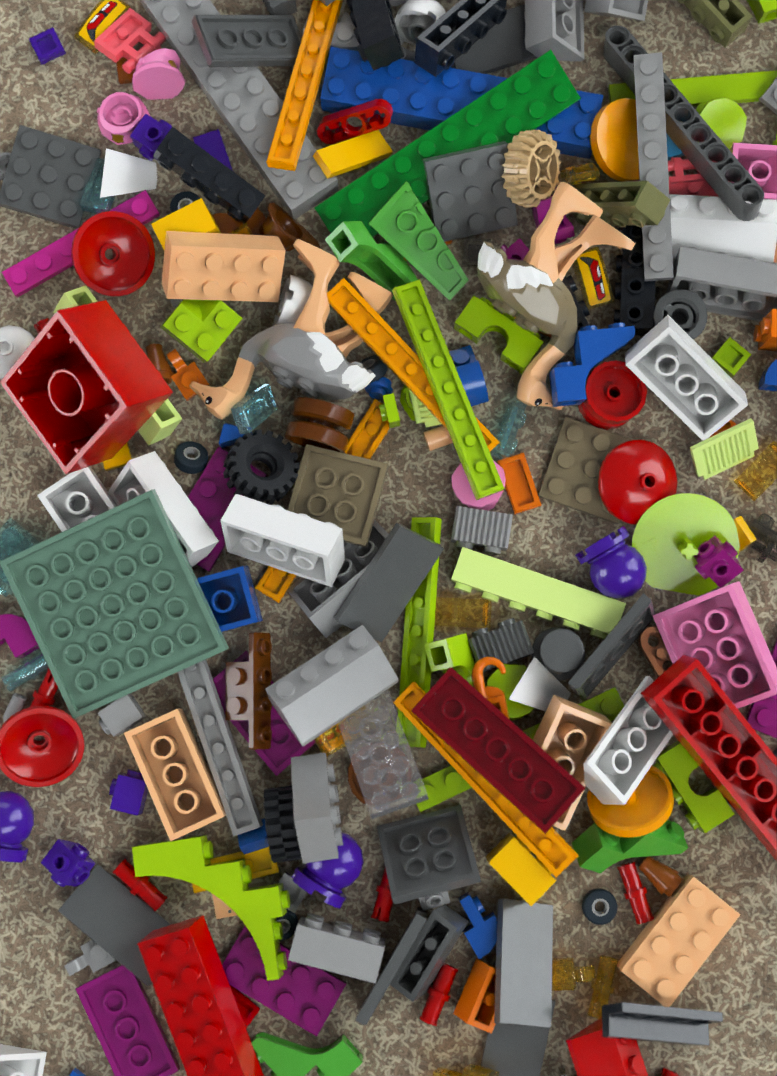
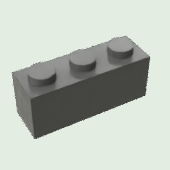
M445 904L433 910L390 985L412 1002L423 996L469 921Z

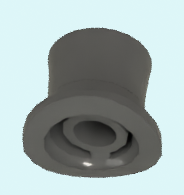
M674 290L665 294L659 299L653 312L654 327L669 315L693 340L704 330L708 316L704 301L697 294L688 290Z
M562 627L547 629L538 635L532 645L534 654L531 655L532 659L535 656L558 681L573 677L584 664L585 647L579 636L569 629Z

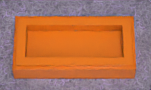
M524 452L498 460L497 464L504 469L505 489L514 515L540 507L541 502Z

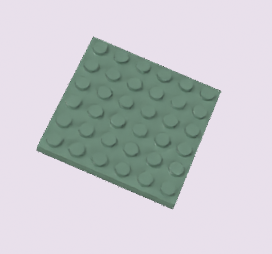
M155 489L0 561L5 576L74 719L229 649Z

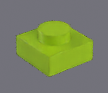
M729 337L712 359L732 378L752 354Z
M394 393L383 395L384 404L379 405L382 422L388 421L389 428L401 426Z

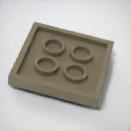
M565 417L538 496L597 518L619 524L620 520L615 518L606 509L601 500L598 476L602 462L607 454L617 445L631 439Z
M306 444L298 471L299 475L295 482L287 511L297 514L303 513L312 519L324 523L331 522L342 528L343 542L367 548L389 465Z

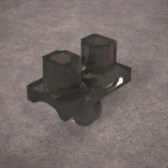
M762 513L757 520L755 519L748 526L757 539L752 543L751 548L759 552L756 560L760 563H763L767 557L774 562L777 561V532L771 529L775 521L765 513Z

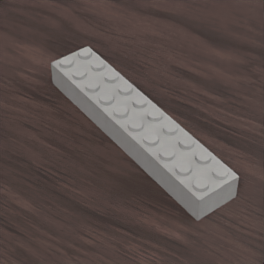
M140 0L145 11L160 32L164 34L169 45L176 51L181 62L294 220L339 191L336 176L327 179L313 158L316 148L306 134L295 171L267 166L266 161L283 102L258 67L209 68L191 21L194 15H220L210 0Z

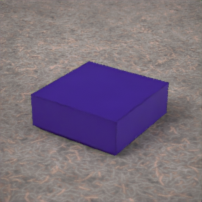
M53 27L29 38L41 65L66 54Z

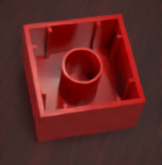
M106 300L57 310L0 381L3 388L65 474L112 459L173 393L161 373L155 368Z

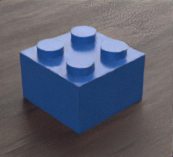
M240 566L197 578L221 632L263 621L249 566Z

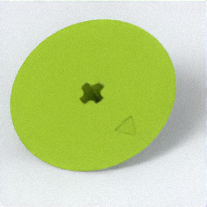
M692 493L675 494L653 504L638 521L632 538V547L636 548L644 558L647 566L645 581L651 587L696 596L708 593L718 587L710 577L704 579L696 570L695 565L698 563L694 555H698V547L703 542L716 536L722 543L728 541L738 553L736 555L738 559L740 543L736 524L728 511L713 499Z

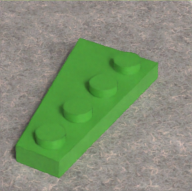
M405 181L368 224L450 301L469 279L445 244L409 183Z

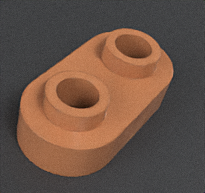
M657 626L644 629L639 635V647L654 673L659 677L665 672L662 667L663 662L669 661L672 665L673 663ZM650 636H655L658 640L655 647L650 646L648 643Z

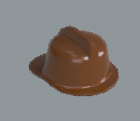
M275 203L268 204L269 215L259 227L261 235L278 236L286 251L295 249L293 244L296 239L320 248L318 241L282 207Z

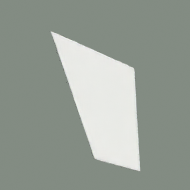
M106 148L100 198L156 189V162Z
M534 656L509 699L546 711L553 694L568 700L571 693Z

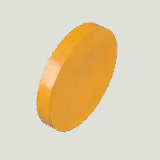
M630 98L618 99L603 106L593 120L590 134L591 149L597 164L609 177L621 182L639 179L636 100Z
M651 766L625 805H603L589 789L587 804L593 821L600 829L614 836L632 838L647 835L657 830L667 821L673 810L674 795L667 776L660 769Z

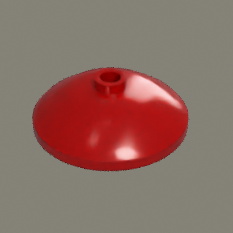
M106 211L91 216L78 228L72 242L71 257L78 277L87 287L105 296L118 297L135 292L149 279L155 264V247L150 233L139 220L123 212ZM107 249L113 252V257L110 260L105 257Z
M630 440L617 445L607 454L600 467L598 488L601 500L606 509L615 518L627 524L637 525L642 515L653 504L663 498L676 494L677 474L671 458L660 446L646 440ZM646 477L650 480L648 487L645 484Z
M34 706L23 709L8 718L0 728V769L8 778L18 784L28 787H46L61 782L75 771L83 757L84 737L79 724L71 715L58 708ZM37 735H42L44 739L41 741H37L34 739V737H36Z

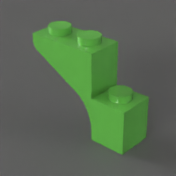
M343 221L325 239L339 262L356 265L378 285L390 292L395 287L418 280L404 257L389 243L376 244L362 221Z
M668 820L657 830L647 835L632 838L611 835L594 823L572 842L574 851L579 855L577 857L579 867L600 874L611 865L624 859L681 854L688 849L682 827L676 822Z
M265 1032L257 1033L251 1040L258 1061L260 1063L265 1062L272 1069L270 1072L271 1076H305L315 1065L318 1067L317 1073L319 1076H349L363 1063V1055L344 1034L332 1044L322 1048H309Z

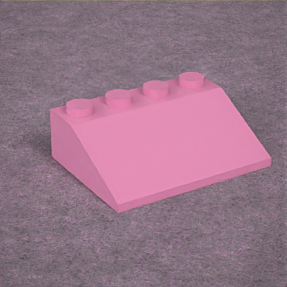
M740 581L653 615L672 663L674 664L683 655L697 658L737 709L777 694V667Z

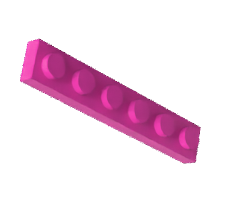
M146 190L109 210L129 214L143 225L161 216ZM78 229L2 272L17 298L73 266L71 248L73 238Z

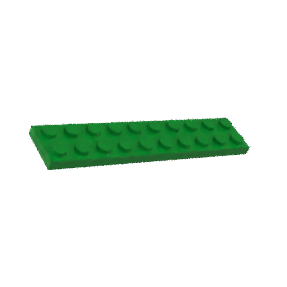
M549 50L317 205L315 210L330 233L343 221H362L373 238L379 233L368 222L405 181L409 183L422 205L429 201L423 159L502 141L512 143L513 136L519 135L520 131L538 129L580 101L581 97L552 50Z

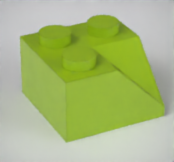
M182 299L160 328L199 360L206 363L243 318L222 300Z

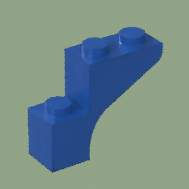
M614 323L608 325V328L597 329L595 325L580 328V331L576 333L573 345L576 366L573 365V362L558 363L556 368H553L549 373L553 407L582 404L586 400L585 387L589 371L627 345L635 336V326L625 327V323Z

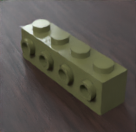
M677 0L691 11L694 20L702 23L709 31L711 38L715 42L720 43L724 48L746 31L753 17L738 0Z
M649 181L581 183L575 186L576 190L603 210L600 216L602 220L610 225H617L619 227H626V225L638 227L658 225L664 217L665 210L670 202V199ZM571 213L582 226H586L592 218V215Z

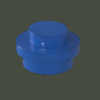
M385 377L365 387L369 396L376 400H383V395L393 393L392 382Z

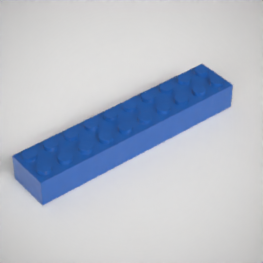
M331 47L320 97L321 109L324 112L335 113L375 99H384L393 108L391 124L431 130L507 78L455 68L445 69L435 77L415 64L414 61L404 59L396 60L386 67L373 71L369 61L364 62L359 51ZM576 90L581 100L536 130L552 135L553 140L557 141L556 149L560 150V154L590 159L592 155L590 143L591 126L596 114L601 109L603 95ZM375 110L374 115L379 114L381 117H384L385 113L380 114L378 110Z

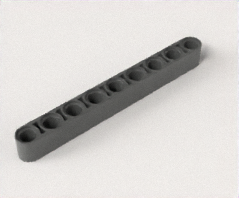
M620 25L612 26L605 34L603 56L635 94L634 55L648 53L628 29ZM663 72L666 133L739 220H754L760 211L764 199V191Z

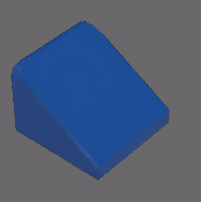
M225 423L223 424L219 445L221 448L232 446L240 436L243 437L249 431L252 435L253 433L248 428Z
M265 818L261 819L263 826L238 835L239 847L244 855L269 847Z

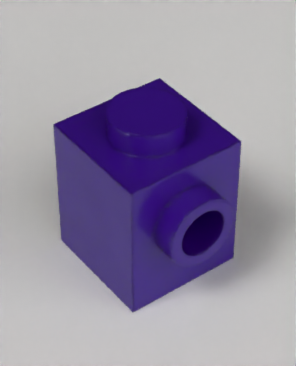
M128 769L127 774H118L117 779L114 778L112 780L109 795L113 796L110 809L137 816L143 814L148 788L140 771Z

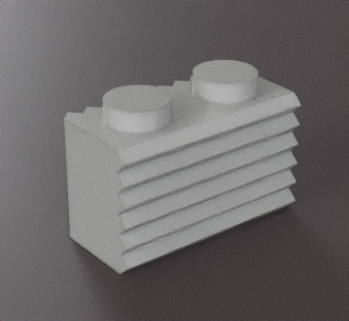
M456 506L451 542L456 543V548L459 549L465 547L472 550L473 546L484 547L485 553L500 555L501 550L506 551L508 549L513 515Z

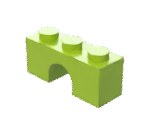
M473 295L454 324L456 331L476 344L488 332H498L503 335L507 346L501 353L500 360L523 374L526 367L538 354L544 343L540 340L541 336L538 333L535 334L530 330L526 331L514 322V317L507 313L501 314L494 309L492 302L484 297L479 299Z
M466 633L424 644L431 672L441 671L445 674L452 667L473 686L472 669L475 663Z
M679 741L661 751L655 760L656 764L653 766L660 769L669 779L674 801L677 805L682 803L688 813L684 816L693 830L698 828L701 832L707 833L735 815L718 789L712 788L699 795L691 790L689 776L699 765Z

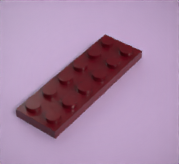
M452 667L448 669L411 710L415 716L544 834L549 831L586 789Z

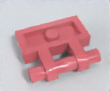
M129 8L94 40V46L115 63L122 57L126 58L127 61L122 65V68L126 73L130 74L136 69L140 58L161 49V45L166 41V37L161 32L156 33L154 36L149 34L151 23ZM138 42L143 44L138 51L133 48Z
M672 157L668 161V172L673 174L672 177H669V194L719 197L699 172L698 174L684 175L683 170L696 169L688 159Z

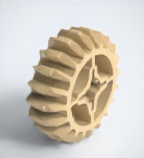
M541 130L520 131L519 135L513 136L512 143H508V152L504 153L505 163L502 165L504 173L501 177L505 179L503 188L507 189V197L511 198L512 203L524 208L537 207L541 200L551 197L553 192L556 191L555 186L559 184L558 175L561 173L559 165L562 161L558 157L560 150L556 149L557 141L553 140L552 135L546 134V132Z

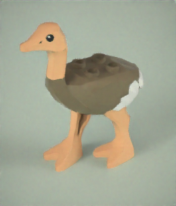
M560 182L554 192L550 208L544 220L532 235L530 250L523 260L507 259L506 253L502 248L494 247L491 242L484 241L478 254V267L476 268L478 279L486 294L494 300L492 306L504 314L507 313L512 317H516L514 322L526 331L530 330L535 334L538 331L551 334L552 337L549 343L524 370L518 383L516 398L528 406H544L557 410H562L564 406L553 407L552 396L546 385L547 374L574 345L577 331V307L571 292L562 280L574 261L592 245L603 244L631 251L635 245L631 239L600 218L603 210L565 182ZM568 213L592 215V218L576 238L568 243L554 246L557 229L564 215Z

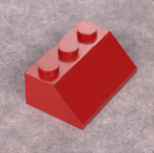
M602 1018L566 1040L577 1076H648L637 1041L603 1037Z

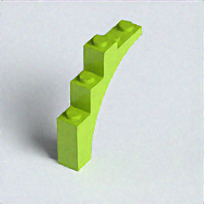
M207 835L140 844L132 847L135 877H170L195 884L211 892L238 915L253 936L264 963L267 981L278 980L284 975V970H287L286 953L281 952L279 941L283 939V929L281 922L276 920V917H283L287 913V908H290L289 891L284 890L283 883L249 888L248 883L252 882L250 866L245 864V859L211 864L210 859L213 858L214 851L212 842L208 841Z

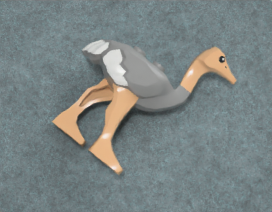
M296 239L293 246L299 253L298 259L315 276L310 296L296 323H283L272 326L256 334L243 344L233 375L225 385L211 387L195 381L191 382L189 387L200 397L212 415L223 420L237 409L245 397L254 369L259 362H262L273 373L280 385L289 389L295 386L302 390V394L313 399H317V397L324 400L348 399L353 394L367 387L373 380L375 374L371 370L365 369L362 363L356 361L349 363L346 360L350 351L361 345L363 341L349 325L325 333V322L330 312L327 297L328 284L340 265L335 256L305 241ZM355 272L349 273L347 278L353 285L352 287L380 314L393 298L392 292Z

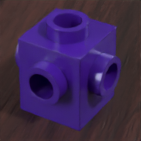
M145 113L130 137L134 146L139 149V153L152 161L156 159L153 157L155 151L172 126L162 119L157 121Z
M61 839L55 842L41 861V864L52 874L51 879L62 887L66 885L78 887L88 879L90 871L96 863L88 856L90 852L84 846Z

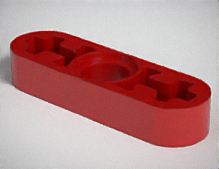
M375 99L326 115L320 120L317 136L326 144H335L385 128L391 121L393 108L388 101ZM375 110H378L380 114L385 113L384 117H381L379 114L374 115ZM349 117H357L361 120L362 125L359 127L351 126L347 119ZM326 126L330 129H335V132L332 133L331 130H325Z

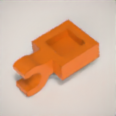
M176 349L166 354L177 371L171 378L186 401L197 395L189 387L192 381L210 386L195 362L187 366Z

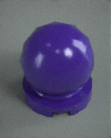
M622 526L617 530L618 536L612 532L584 549L587 553L586 555H584L583 551L575 555L580 565L585 562L590 564L589 575L593 586L602 595L612 599H625L635 595L642 588L647 573V566L643 556L636 548L625 544L626 541L624 539L630 535L626 528Z
M13 791L0 792V861L23 862V860L26 861L28 848L23 847L22 842L29 837L33 828L34 810L27 799Z
M343 832V845L338 846V859L306 863V868L297 867L291 877L293 878L292 881L311 895L314 890L327 897L324 901L326 904L339 909L347 898L342 893V889L353 884L359 877L364 864L362 849L349 834Z

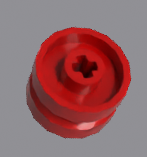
M617 360L604 362L594 368L587 376L585 387L586 400L578 405V408L584 419L594 427L605 430L620 428L640 412L646 402L647 388L625 365V362Z

